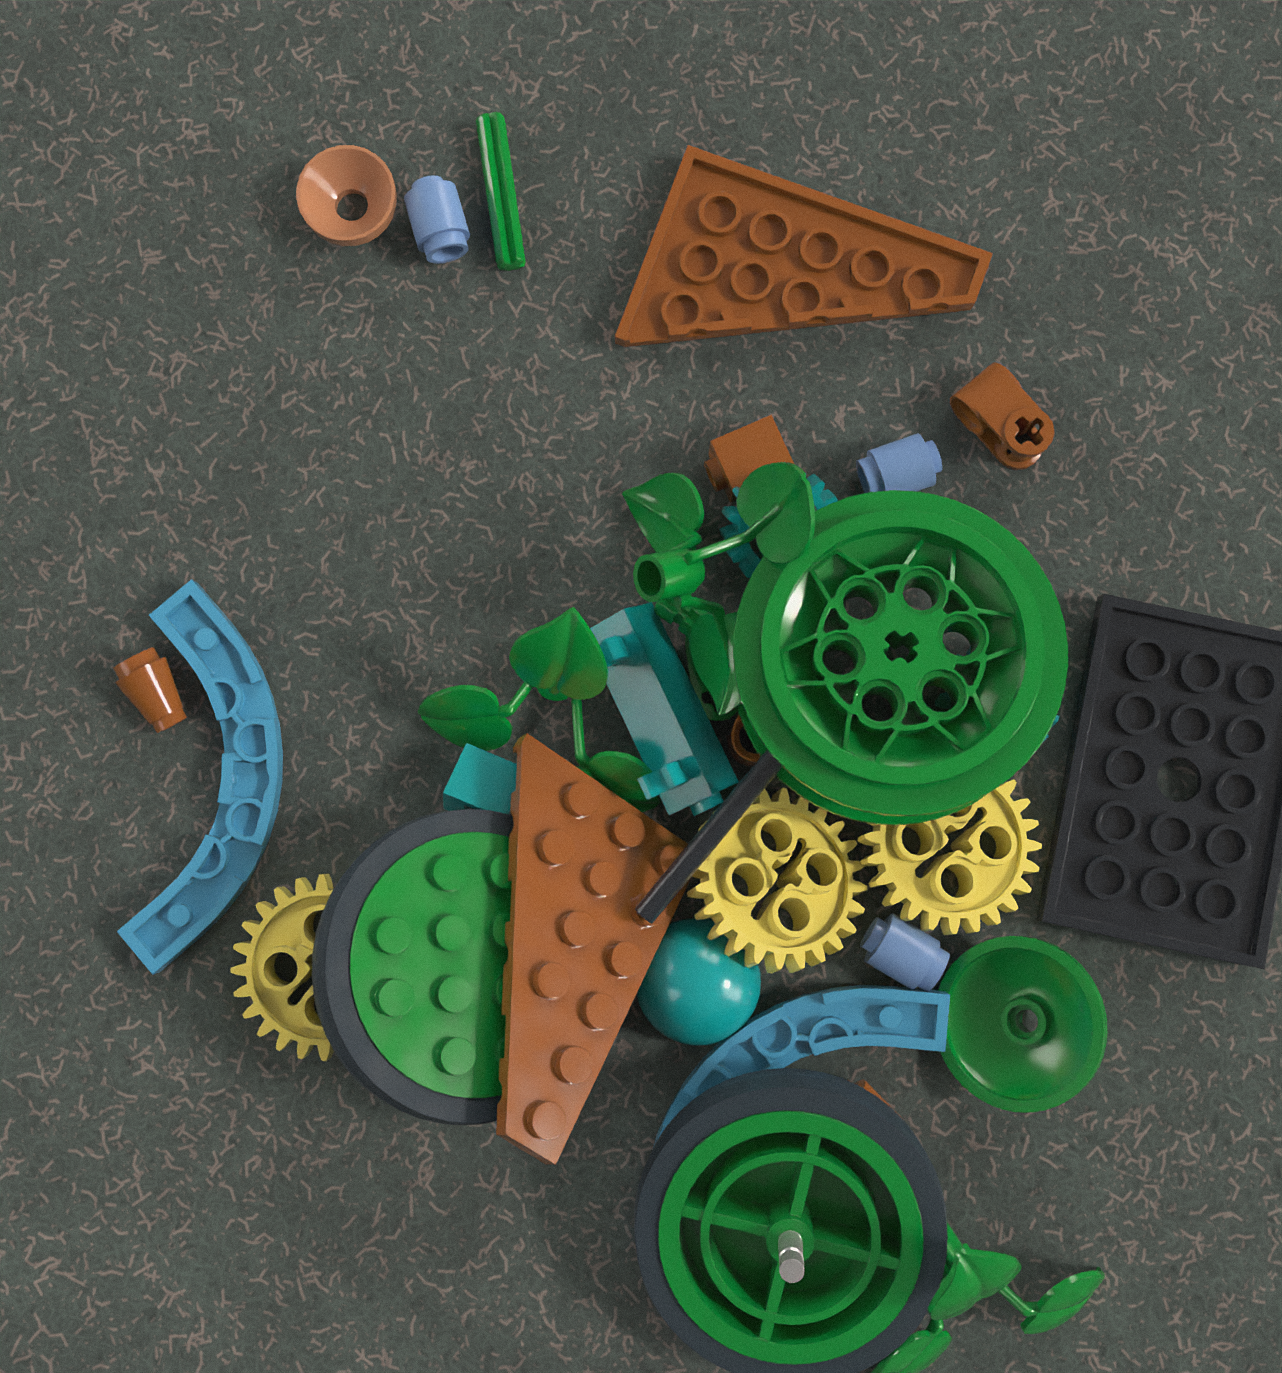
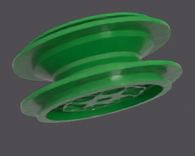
M888 490L850 496L815 511L813 539L809 548L801 557L788 563H776L768 560L764 555L752 573L738 608L734 629V672L742 702L737 709L745 732L759 756L761 757L768 750L782 766V769L776 776L797 795L813 805L834 815L876 825L918 824L940 819L976 803L1010 779L1028 762L1050 731L1061 705L1068 670V642L1060 604L1050 581L1028 549L1011 532L975 508L953 499L917 491ZM910 588H918L925 591L931 598L932 607L926 610H916L910 607L904 600L903 592ZM851 597L864 598L873 607L874 615L862 620L853 618L846 612L843 603ZM957 632L963 635L969 641L971 653L966 656H956L950 653L944 646L943 634ZM903 645L909 650L905 660L899 657L891 661L886 657L889 647L897 649ZM840 650L851 657L854 669L845 675H836L825 667L822 657L827 652ZM929 686H937L945 690L951 699L950 710L947 712H936L927 707L923 701V689ZM871 695L885 698L891 705L892 718L882 722L870 719L863 711L862 700Z

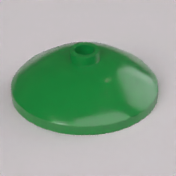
M997 937L968 949L946 972L938 991H946L950 994L945 1052H941V1055L953 1076L972 1095L1002 1110L1022 1113L1039 1112L1069 1101L1079 1094L1095 1076L1103 1059L1107 1043L1106 1011L1102 997L1093 979L1085 968L1066 951L1047 941L1033 937ZM1026 1010L1034 1012L1037 1016L1038 1025L1034 1031L1027 1029L1022 1022V1015Z

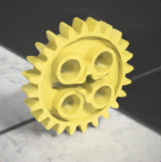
M1013 779L1001 784L976 803L957 812L955 817L948 815L932 821L907 825H876L867 823L873 826V832L859 836L858 842L873 846V854L860 860V863L863 866H877L879 873L868 884L870 887L887 886L889 891L884 897L882 905L886 907L899 902L903 903L900 918L905 922L911 921L918 914H921L920 929L924 932L934 930L940 920L943 935L957 934L960 924L966 934L979 932L980 919L987 926L997 925L1001 923L998 909L1005 913L1016 911L1018 905L1011 893L1017 895L1030 893L1031 887L1021 876L1022 874L1039 872L1040 868L1034 862L1026 859L1027 853L1042 848L1041 843L1027 839L1026 835L1027 831L1039 825L1038 820L1022 819L1020 814L1030 804L1029 799L1013 801L1010 797L1017 782ZM977 808H980L983 811V817L952 842L951 848L953 852L938 856L926 869L923 876L918 878L915 875L916 868L947 844L949 839L946 834L963 828L973 817ZM905 827L913 829L920 838L921 845L917 855L911 854L902 844L901 836ZM983 831L992 835L996 842V852L993 858L986 856L980 848L979 840ZM945 868L951 870L958 879V892L954 897L948 895L941 885V875Z
M781 788L772 795L771 799L766 789L762 791L692 875V877L700 879V884L687 892L688 897L704 899L706 906L700 909L694 916L696 920L712 918L715 925L707 936L709 940L724 934L729 939L725 948V955L729 957L744 949V961L747 968L759 964L764 957L767 973L771 974L781 970L784 963L790 973L805 968V961L813 967L826 961L825 953L831 955L840 951L843 948L840 938H846L855 934L857 930L848 918L861 915L865 910L852 897L867 891V885L853 880V874L865 866L861 865L860 861L849 860L847 855L857 845L856 840L841 842L838 838L845 825L844 822L839 821L828 826L824 822L827 811L821 808L813 813L808 811L809 801L801 796L790 804L787 788ZM761 830L768 832L774 838L776 851H772L764 845L761 839ZM797 840L802 843L801 851L777 879L778 874L775 869L790 859ZM807 863L818 871L820 885L815 884L809 878L806 872ZM732 873L740 875L746 881L748 896H743L736 891L732 883ZM777 879L776 884L780 889L766 897L759 910L757 920L753 919L751 911L756 903L766 895ZM779 907L787 910L793 920L792 931L786 929L781 924L778 917Z
M329 874L319 875L315 890H313L311 883L306 877L296 879L295 896L284 886L274 889L278 906L267 901L258 902L255 906L263 921H244L241 926L253 938L251 941L239 942L233 946L234 950L247 956L246 963L231 968V973L246 976L247 979L246 985L233 992L234 997L251 996L253 1004L242 1014L244 1019L261 1014L265 1020L259 1027L257 1035L262 1037L274 1029L278 1031L279 1036L276 1043L278 1051L287 1047L293 1040L297 1041V1055L299 1059L308 1056L314 1045L318 1046L322 1061L330 1059L334 1052L325 1035L319 1016L315 1012L313 985L296 1005L290 1002V996L312 976V955L316 936L313 929V921L316 914L324 910L333 891V884ZM281 952L291 955L297 963V975L293 982L283 981L275 973V959Z

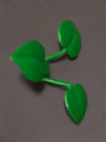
M770 463L751 472L741 485L736 500L738 512L749 528L741 534L696 550V546L701 543L702 539L697 531L704 520V508L696 487L685 475L675 472L660 474L622 493L638 526L656 552L639 557L635 563L633 579L639 595L648 602L673 598L674 605L678 609L689 606L709 612L700 615L693 623L689 633V648L695 669L714 699L718 716L728 714L742 704L735 679L733 661V640L737 612L725 615L724 608L720 603L694 597L691 594L696 591L704 580L705 568L703 559L746 544L756 538L760 552L772 562L788 563L798 559L806 552L812 542L815 530L814 500L811 485L806 479L805 472L793 463Z
M574 607L568 609L554 620L527 631L513 643L509 655L510 664L524 683L507 704L499 706L496 695L487 688L474 685H458L431 694L419 706L418 714L421 715L422 720L449 742L462 748L468 743L482 750L490 751L502 747L510 740L513 728L505 717L512 716L533 687H536L544 698L552 701H562L571 697L575 759L579 764L576 767L641 812L653 809L661 802L659 795L649 800L644 795L637 779L652 773V770L640 759L628 753L617 751L599 752L590 758L585 751L582 700L593 698L603 691L608 679V668L596 637Z
M947 1222V1257L940 1283L941 1287L935 1293L927 1308V1312L930 1315L929 1324L925 1330L911 1334L903 1344L882 1359L871 1373H919L927 1368L946 1350L952 1341L947 1330L942 1331L944 1328L943 1320L962 1314L981 1300V1298H987L997 1292L1023 1316L1027 1317L1020 1324V1328L1025 1334H1038L1054 1329L1068 1321L1082 1309L1105 1278V1274L1097 1266L1096 1270L1074 1274L1062 1280L1047 1291L1039 1301H1024L1007 1286L1022 1268L1017 1258L993 1251L970 1249L967 1243L961 1244Z

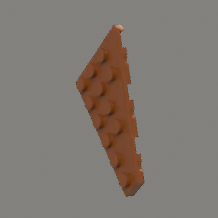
M687 145L615 334V344L631 347L967 311L972 309L977 300L993 253Z

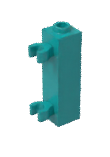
M653 603L624 608L590 629L596 637L607 663L608 679L606 684L643 762L652 770V773L637 780L647 800L660 795L669 815L689 806L693 816L723 803L724 800L719 791L739 781L663 623L654 611Z

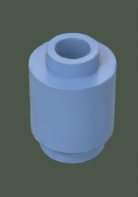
M434 175L416 180L411 186L412 189L405 194L404 203L418 250L425 253L428 262L436 264L451 262L462 257L468 251L466 241L469 239L470 233L456 185L453 182L443 180L440 176Z
M917 433L868 450L867 457L856 460V469L864 493L888 490L920 491L936 484V473L942 471V461L935 443L932 440L925 442L922 436Z
M891 913L884 921L876 917L868 927L860 944L862 948L867 950L864 962L911 990L919 987L929 992L939 981L950 957L947 951L940 948L939 940L909 922L903 921L894 913Z

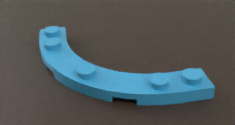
M192 579L149 614V616L195 671L208 694L216 720L220 721L225 752L222 754L221 783L217 801L220 804L209 835H205L193 858L180 875L158 897L117 931L152 975L160 973L202 937L227 912L242 893L258 867L269 842L278 812L282 787L283 749L280 723L274 698L264 672L250 646L233 623L204 589Z
M854 985L828 988L803 994L772 1006L750 1018L741 1029L727 1039L720 1041L702 1058L686 1078L671 1102L658 1130L655 1143L671 1120L694 1098L725 1080L745 1073L784 1068L812 1054L816 1056L829 1051L859 1046H887L945 1052L950 994L946 991L930 990L927 992L922 989L915 988L911 990L907 987Z

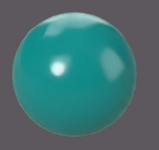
M695 917L685 918L669 924L636 994L643 1014L653 1027L669 1039L687 1045H710L732 1036L750 1019L760 996L761 973L759 964L751 968L745 967L744 949L729 957L725 955V948L729 939L724 934L709 940L707 936L715 925L714 921L710 918L704 920H696Z

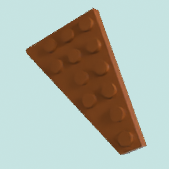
M527 733L518 738L513 747V753H517L516 791L511 793L510 812L513 816L514 826L509 834L508 881H512L510 921L505 922V944L508 948V958L503 967L501 1015H506L504 1058L499 1059V1081L502 1085V1096L497 1105L496 1135L542 1163L556 1165L690 879L653 924L645 920L634 908L688 844Z

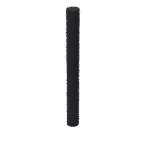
M768 750L763 753L634 908L649 923L653 924L782 769V766Z

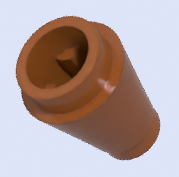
M154 647L144 650L113 667L119 678L115 684L148 723L152 724L157 734L187 718L182 709L183 705L166 657L160 658Z

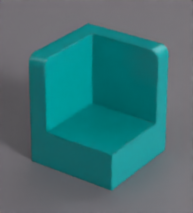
M466 743L444 789L443 809L453 811L466 810L468 807L478 810H491L510 814L511 793L516 791L517 764Z

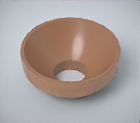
M339 145L318 153L306 164L297 183L296 200L302 217L320 238L329 243L340 246H357L368 243L387 229L394 217L397 206V194L392 173L382 159L365 148L354 145ZM348 194H359L367 199V211L358 220L348 221L341 218L337 213L339 201Z

